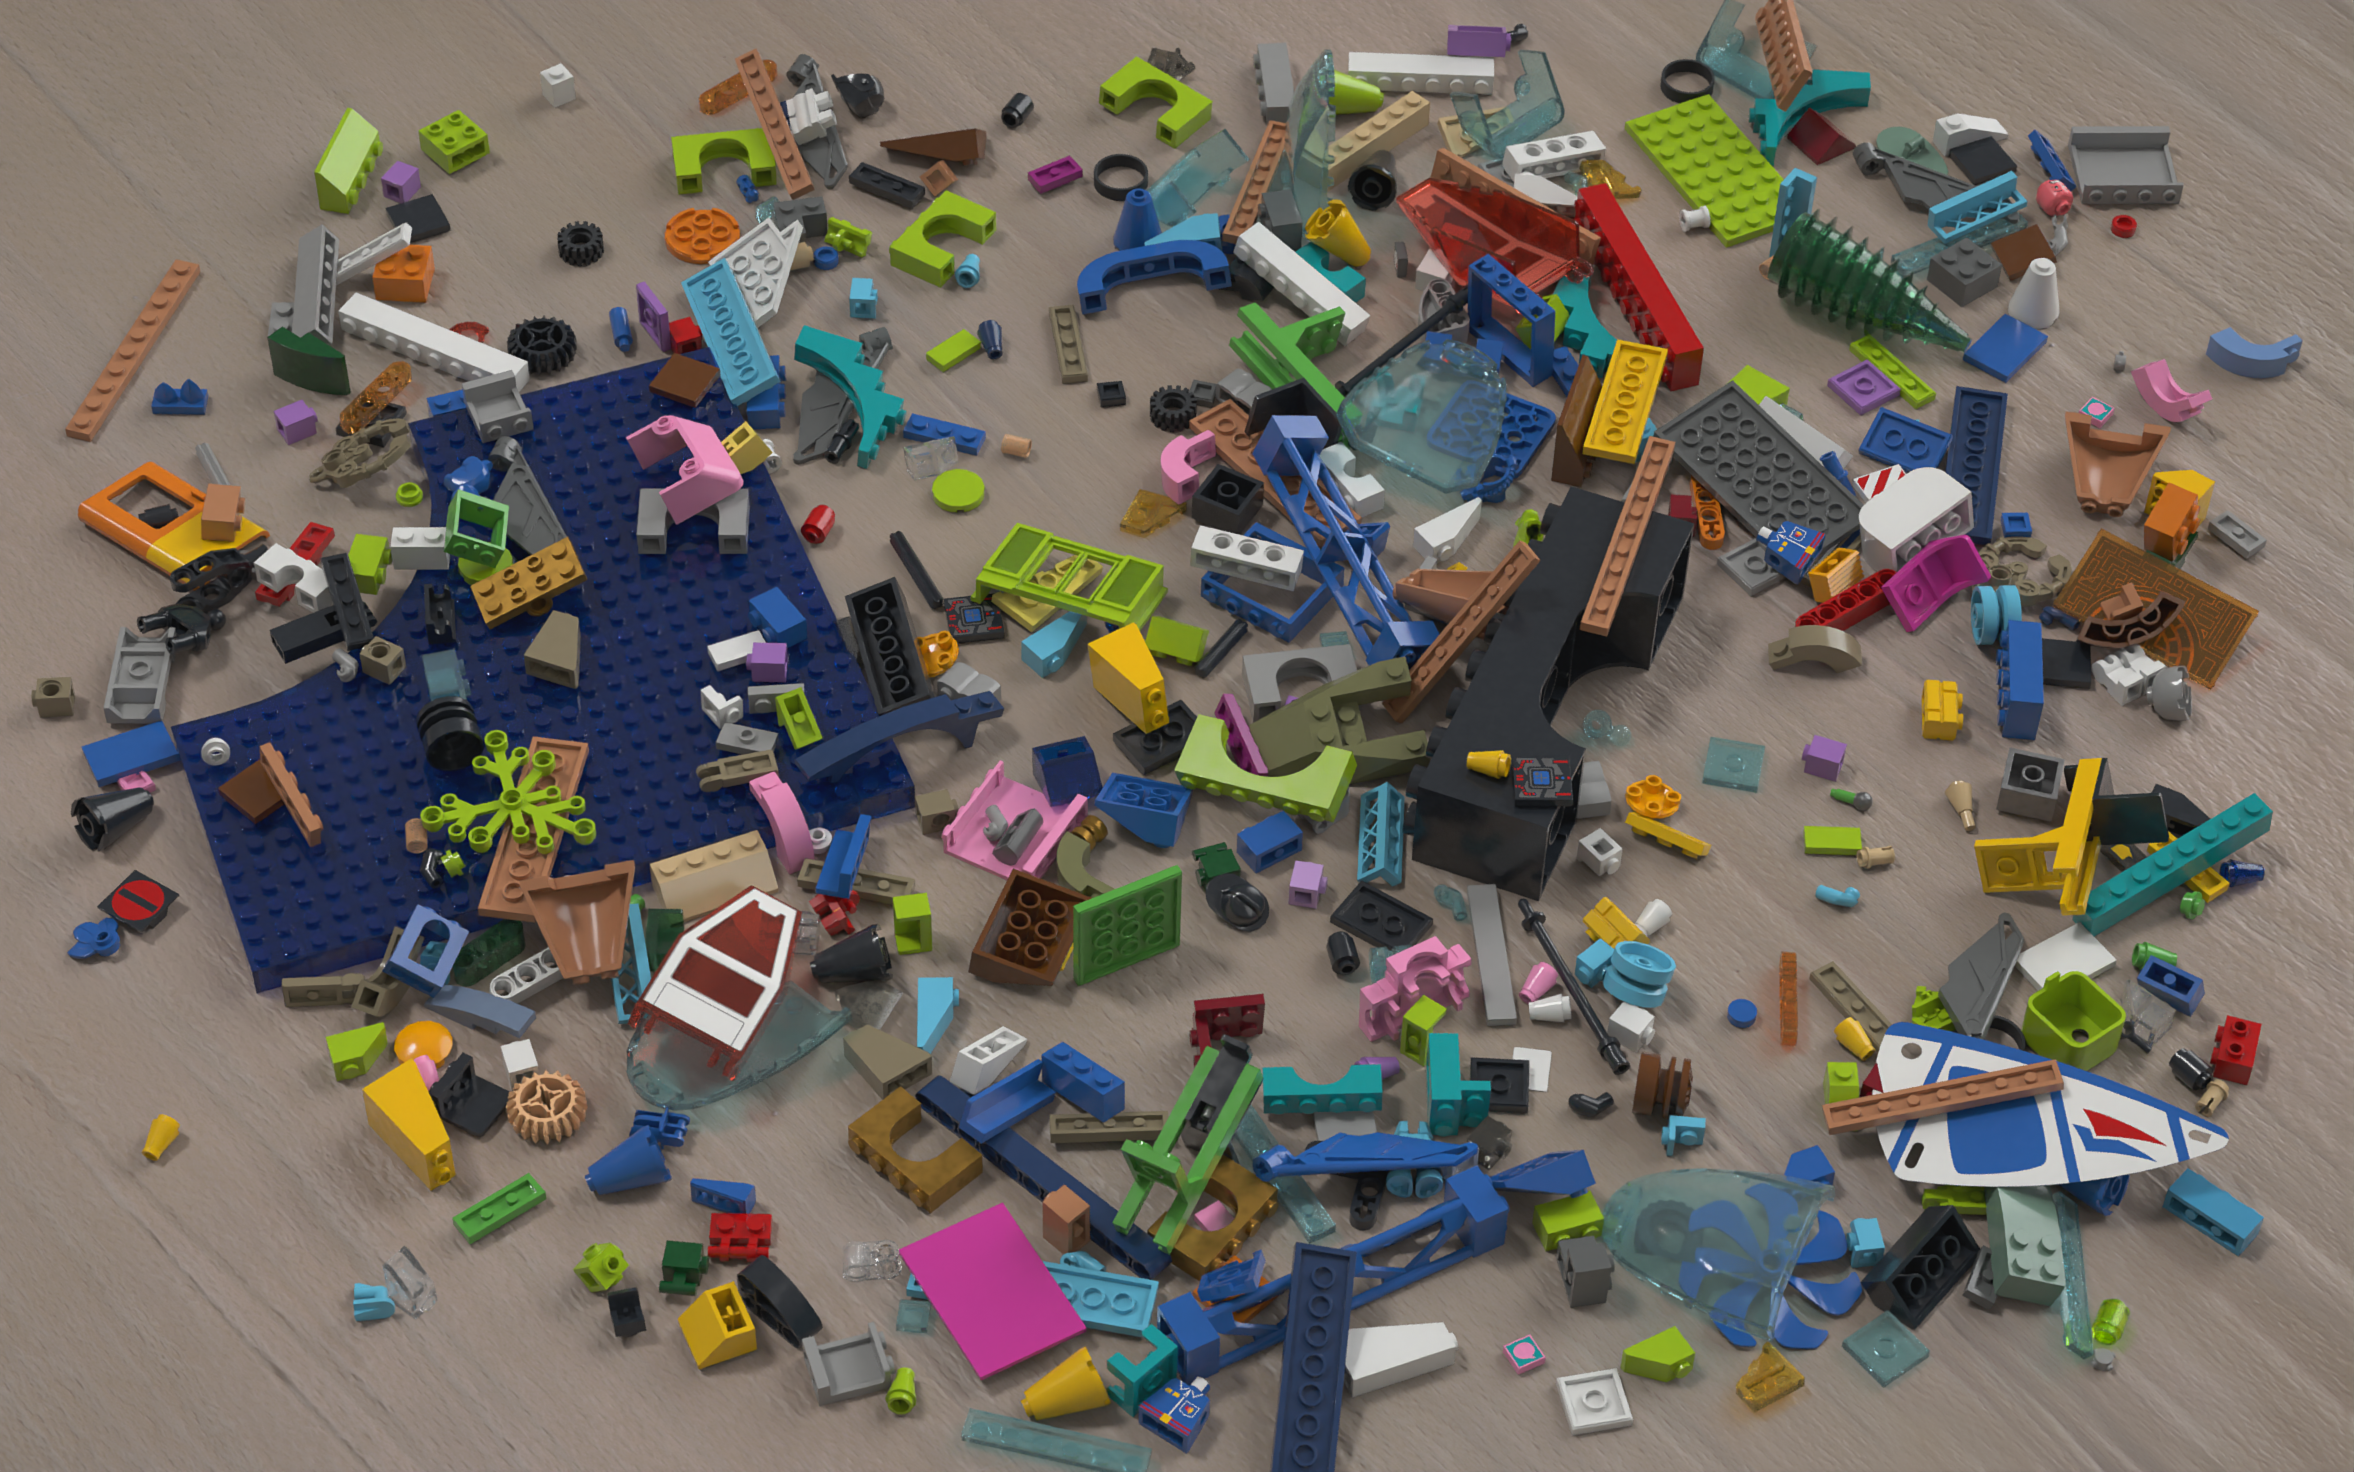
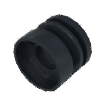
M455 696L441 697L425 704L418 712L416 717L417 730L422 741L426 760L433 768L440 771L461 770L472 765L475 757L482 755L484 750L483 738L477 726L473 706L467 700Z

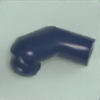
M2051 606L2044 607L2042 609L2043 612L2039 615V620L2046 625H2051L2055 619L2073 631L2081 623L2079 618L2067 610Z

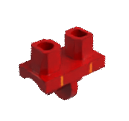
M851 891L849 899L818 894L809 901L818 917L832 909L833 913L820 920L830 936L845 929L848 935L856 931L845 913L849 911L850 914H854L857 911L856 906L860 901V897L856 891Z

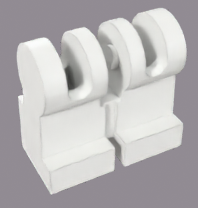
M2136 644L2120 649L2114 655H2108L2104 660L2093 663L2092 673L2096 681L2104 684L2108 688L2107 692L2123 706L2139 698L2141 693L2143 695L2147 694V688L2152 687L2155 676L2158 672L2165 669L2166 666L2159 660L2156 662L2152 661L2145 655L2140 645Z

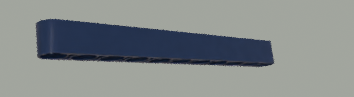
M936 1076L915 1094L916 1100L921 1103V1108L957 1137L963 1138L981 1153L984 1158L1042 1203L1050 1192H1056L1063 1185H1066L1090 1205V1240L1139 1278L1153 1280L1172 1263L1171 1255L1158 1249L1159 1245L1153 1243L1154 1238L1133 1223L1127 1235L1116 1231L1112 1223L1118 1213L1115 1208L1011 1128L1005 1129L982 1144L961 1130L959 1125L967 1100L970 1097L943 1076Z

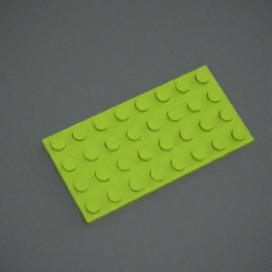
M1709 94L1625 122L1626 132L1691 208L1698 210L1701 206L1707 207L1710 214L1709 229L1726 248L1773 232L1780 184L1784 179Z

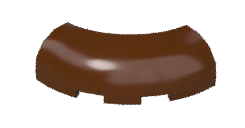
M2160 591L2148 608L2130 619L2123 621L2102 620L2088 615L2076 641L2099 648H2122L2140 644L2166 629L2178 616L2186 602Z

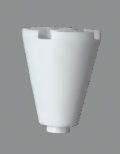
M2038 258L2030 263L2008 306V312L2011 317L2026 323V325L2034 329H2043L2051 326L2053 321L2059 316L2056 267L2052 261L2046 258Z

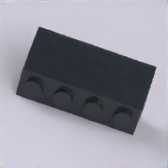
M1954 1205L1928 1206L1860 1283L1877 1308L1908 1328L1916 1329L1973 1265L1980 1247Z

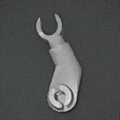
M2065 214L2064 221L2057 225L2056 215L2052 219L2054 239H2051L2050 242L2047 240L2055 256L2068 244V222Z

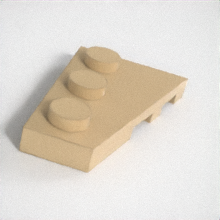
M1508 106L1439 118L1437 124L1447 150L1461 158L1513 132L1515 128V123Z

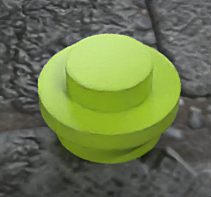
M404 483L399 486L396 492V501L404 507L416 506L423 500V492L415 483Z
M450 849L447 850L446 855L441 857L451 877L457 874L462 876L463 872L461 869L466 867L458 852L452 854Z

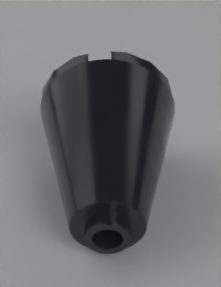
M1376 151L1349 178L1348 191H1350L1354 203L1361 208L1377 211L1378 208L1390 206L1396 197V161L1393 154L1389 151Z
M141 787L81 797L72 803L71 817H77L78 825L74 827L81 841L91 850L97 848L98 852L106 849L149 815L153 809L154 799L149 791H145Z
M878 923L870 925L815 954L814 961L810 962L814 979L819 978L821 983L891 980L893 974L887 973V970L892 968L886 940L885 937L879 938L876 932L882 930Z

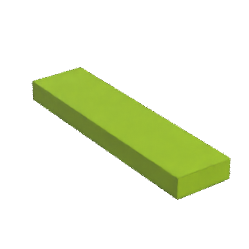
M1870 334L1850 344L1849 351L1862 362L1869 360L1901 389L1900 396L1914 409H1918L1935 400L1936 392Z

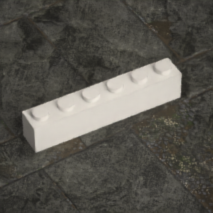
M1349 52L1348 75L1380 88V91L1492 95L1494 57Z
M1257 222L1238 237L1234 253L1309 317L1339 306L1346 312L1338 337V341L1346 346L1365 331L1370 315L1260 222Z

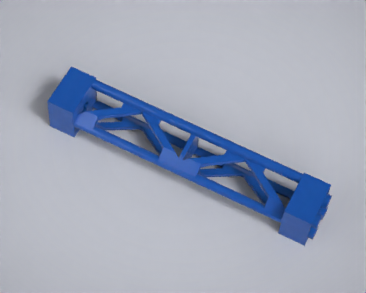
M1272 415L1252 453L1264 476L1268 477L1365 653L1368 665L1379 661L1405 657L1408 669L1410 670L1440 635L1433 621H1412L1403 603L1393 598V585L1320 457V453L1329 437L1317 416ZM1280 476H1301L1302 480L1298 494L1290 496ZM1319 478L1323 482L1333 502L1321 493L1317 485V480ZM1308 491L1313 496L1330 528L1304 512ZM1335 516L1348 527L1350 533L1343 532ZM1312 531H1316L1327 539L1321 550L1311 534ZM1348 560L1352 566L1349 585L1340 587L1328 563ZM1369 569L1372 570L1385 595L1372 584L1368 577ZM1359 581L1381 620L1354 603ZM1387 609L1398 617L1400 622H1394ZM1361 624H1368L1380 632L1374 646Z
M1477 1165L1446 1179L1443 1203L1429 1208L1410 1221L1358 1244H1348L1339 1248L1357 1252L1354 1277L1380 1278L1382 1282L1381 1285L1352 1297L1351 1310L1471 1256L1475 1258L1504 1245L1510 1209L1506 1199L1503 1196H1499L1495 1191L1491 1178L1487 1174L1484 1175ZM1441 1222L1442 1227L1437 1236L1404 1268L1369 1266L1363 1263L1362 1256L1371 1255L1411 1237L1412 1234ZM1456 1233L1465 1247L1430 1262V1257ZM1291 1273L1258 1287L1257 1291L1245 1293L1231 1300L1219 1301L1203 1310L1191 1292L1159 1305L1157 1310V1329L1178 1346L1177 1373L1181 1380L1190 1385L1196 1377L1203 1379L1210 1377L1226 1366L1284 1341L1286 1316L1277 1325L1240 1323L1234 1321L1232 1313L1236 1311L1238 1314L1283 1294L1284 1291L1290 1288ZM1218 1333L1253 1336V1342L1219 1357L1220 1336Z

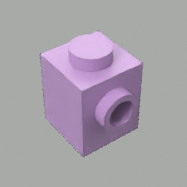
M1295 861L1289 886L1288 904L1317 908L1320 893L1325 894L1328 877H1323L1324 865Z

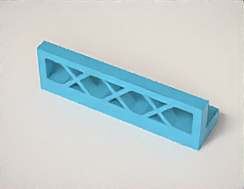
M1794 168L1780 184L1769 258L1778 252L1788 232L1801 218H1804V225L1798 240L1807 244L1817 177L1797 168Z
M2010 171L1929 208L1927 226L1946 244L2027 207L2028 201L2016 190L2017 176ZM2009 197L2016 201L2013 204L2002 203L2004 199ZM1987 207L1997 209L1993 213L1982 212ZM1971 217L1976 218V221L1969 223L1962 222L1961 219ZM1948 226L1956 229L1946 234L1941 228Z
M1388 782L1361 795L1357 881L1360 882L1362 880L1368 883L1378 877H1382L1393 887L1402 882V830L1405 797ZM1378 798L1374 806L1370 809V801ZM1377 817V822L1374 824V826L1372 827V829L1369 830V826L1371 825V823L1373 822V820ZM1376 838V843L1369 852L1368 848ZM1375 860V868L1367 871L1369 866Z
M630 904L626 931L628 943L625 942L624 949L630 953L631 958L625 964L622 963V968L618 972L619 977L611 979L618 1024L653 1021L656 1012V1006L643 999L652 985L639 904ZM624 972L635 981L630 990L619 984L618 979ZM628 999L639 1005L640 1013L624 1015V1003Z

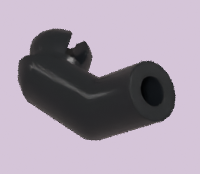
M1517 24L1514 30L1506 33L1510 34L1511 43L1525 40L1528 37L1529 31L1526 25Z
M434 848L424 853L419 868L421 875L432 889H436L443 884V879L436 871V866L442 864L441 857L444 854L441 850H435Z
M1608 1092L1603 1093L1597 1098L1584 1094H1573L1568 1100V1105L1571 1109L1588 1117H1594L1614 1104L1613 1097Z

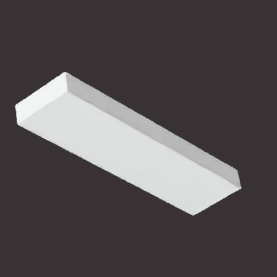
M403 223L338 259L336 286L409 246L412 227L407 223Z

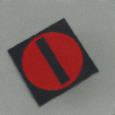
M134 870L97 908L142 933L149 925L155 928L167 916L168 906L179 897V894Z

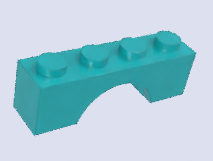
M1381 1064L1351 1065L1343 1078L1325 1085L1312 1084L1301 1079L1293 1067H1262L1264 1114L1382 1111Z

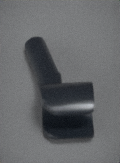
M2125 1021L2123 1026L2125 1034L2121 1033L2120 1040L2127 1038L2148 1054L2152 1048L2134 1033V1025L2129 1021Z

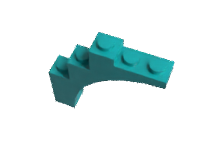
M1812 69L1811 79L1807 80L1786 112L1777 108L1775 99L1755 98L1754 108H1749L1748 122L1753 123V133H1759V139H1763V141H1760V154L1764 155L1765 159L1774 166L1776 150L1780 141L1795 126L1809 107L1818 113L1846 107H1868L1871 91L1870 72Z
M1572 264L1574 266L1563 272L1553 295L1557 294L1570 315L1564 329L1563 346L1581 350L1579 363L1582 355L1588 356L1598 378H1603L1608 370L1617 339L1600 324L1591 308L1588 293L1591 285L1592 269Z
M804 325L795 343L794 360L813 367L829 377L851 400L860 418L863 432L858 449L857 466L867 469L871 459L876 460L880 448L878 445L879 441L885 440L887 432L894 434L898 424L903 425L907 413L906 410H903L904 399L884 393L886 383L882 382L883 371L863 365L865 355L862 354V343Z

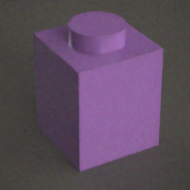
M397 161L381 178L383 196L399 203L409 201L421 188L419 169Z
M303 400L274 411L277 431L288 445L317 434L315 423L318 422L317 415L312 407L308 408Z
M753 642L752 654H747L746 662L747 670H752V681L786 682L788 664L787 644Z
M1815 735L1811 745H1805L1801 760L1806 761L1804 772L1836 782L1844 762L1847 744Z

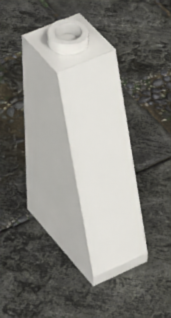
M1443 1322L1349 1329L1344 1383L1353 1398L1452 1365L1455 1360V1351L1458 1350L1456 1337L1452 1332H1448Z

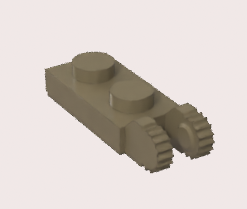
M771 749L717 759L715 762L703 764L696 768L697 776L701 779L699 783L700 788L703 792L718 791L721 787L749 783L751 780L774 771L779 777L778 767L773 750Z
M347 973L343 977L282 978L284 1004L286 1007L353 1003L360 981L365 980V976L360 973Z

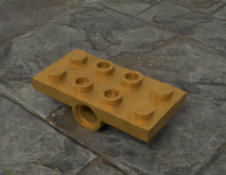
M566 537L470 587L486 625L489 629H492L525 611L531 616H542L548 613L553 606L551 598L588 579L570 539Z

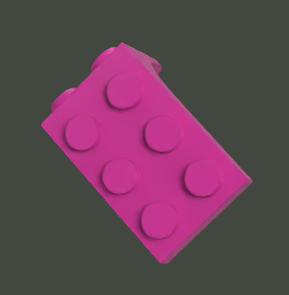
M1959 535L1927 543L1881 588L1905 631L1911 632L1916 630L1949 597L1969 586L1988 582L1991 579V575L1968 535Z

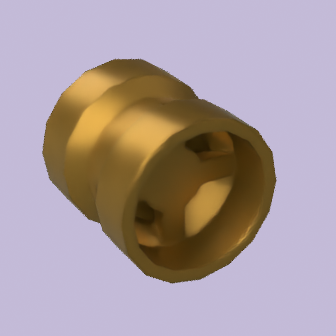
M1088 815L1081 822V826L1075 827L1070 833L1090 843L1091 852L1095 848L1096 842H1101L1108 835V830L1098 817Z

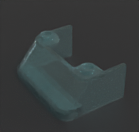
M1724 0L1696 53V61L1706 64L1715 76L1753 98L1775 99L1768 68L1740 53L1745 37L1743 32L1734 27L1745 5L1735 0ZM1804 40L1810 61L1817 45Z
M1522 49L1518 51L1525 74L1520 76L1514 84V93L1517 100L1487 119L1477 94L1450 93L1462 130L1491 157L1504 158L1506 146L1528 143L1563 120L1565 109L1546 52Z
M1223 129L1185 153L1146 190L1152 196L1159 222L1173 227L1187 220L1197 212L1193 205L1213 186L1218 184L1221 187L1231 179L1229 174L1250 160L1226 129Z

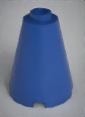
M1134 189L1126 196L1113 237L1114 246L1120 251L1145 246L1144 242L1162 233L1152 196L1146 190Z
M646 1125L589 1166V1174L585 1175V1179L591 1192L597 1190L599 1195L665 1183L672 1180L669 1168L666 1169L664 1165L665 1158L653 1132L650 1130V1126Z
M2130 1174L2058 1185L2098 1213L2107 1216L2113 1213L2109 1210L2113 1204L2119 1206L2129 1183Z

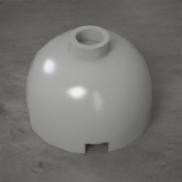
M2173 666L2163 669L2153 679L2152 687L2147 688L2148 704H2153L2155 711L2162 718L2170 721L2190 720L2188 715H2191L2192 695L2191 686H2188L2187 682L2184 681V678H2189L2186 666Z

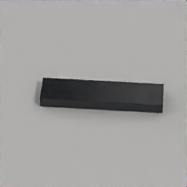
M348 553L320 558L347 651L363 648L374 637Z

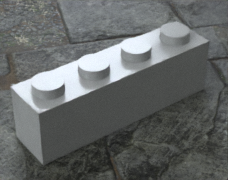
M1258 44L1257 54H1253L1254 69L1258 68V70H1255L1256 84H1260L1258 86V100H1263L1260 101V115L1265 116L1266 126L1270 120L1295 125L1296 101L1287 44Z

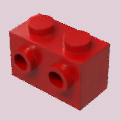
M2227 1015L2224 1026L2218 1025L2214 1042L2219 1043V1048L2213 1047L2209 1063L2215 1065L2213 1077L2248 1085L2254 1065L2261 1023Z

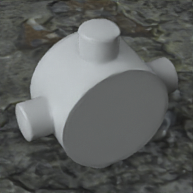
M2119 351V354L2115 355L2113 369H2116L2117 373L2125 369L2126 355H2124L2123 351Z
M2095 1348L2093 1350L2095 1355L2091 1366L2101 1371H2111L2113 1369V1358L2116 1357L2115 1353L2105 1348Z

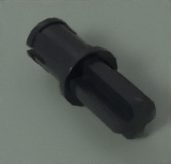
M849 419L841 430L833 435V442L824 452L825 459L828 462L838 463L846 449H850L852 446L851 440L860 428L859 423L855 422L854 419Z

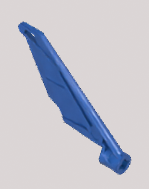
M1379 1132L1362 1136L1338 1133L1296 1157L1283 1145H1276L1254 1158L1252 1167L1256 1176L1266 1182L1276 1177L1452 1167L1458 1166L1478 1153V1145L1470 1142L1458 1145Z

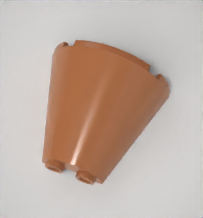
M2066 411L2065 423L2077 500L2081 504V510L2086 513L2099 512L2106 513L2112 517H2121L2123 512L2129 508L2165 444L2171 427L2145 423L2143 436L2091 429L2092 415Z
M1416 569L1410 573L1409 577L1402 578L1395 583L1393 598L1449 624L1493 571ZM1502 605L1497 612L1505 615L1508 607ZM1488 623L1476 637L1484 640Z
M634 860L605 865L604 870L555 879L550 876H543L519 881L523 894L563 978L572 979L573 985L591 982L590 977L600 975L602 980L619 977L618 971L622 968L635 872Z

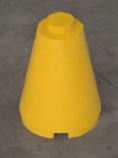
M1335 199L1327 202L1330 206L1324 210L1321 207L1318 208L1305 225V230L1307 231L1305 237L1353 267L1365 265L1370 259L1371 248L1346 205L1341 200Z
M1086 1346L1080 1348L1024 1391L1026 1398L1022 1399L1021 1403L1028 1417L1034 1415L1037 1421L1111 1404Z

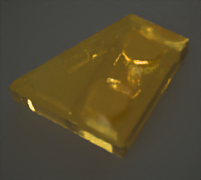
M1605 160L1581 161L1579 169L1589 187L1606 183L1615 199L1640 197L1641 188L1639 186L1632 188L1625 182L1626 176L1614 170Z
M1139 489L1120 523V531L1146 538L1154 533L1157 528L1170 523V517L1178 512L1181 515L1187 511V502L1178 505L1170 497Z
M1768 1341L1762 1346L1761 1355L1757 1360L1751 1362L1748 1372L1736 1384V1394L1755 1413L1805 1386V1377Z

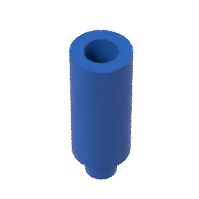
M615 307L609 312L614 343L621 351L626 352L633 343L628 314L625 308Z

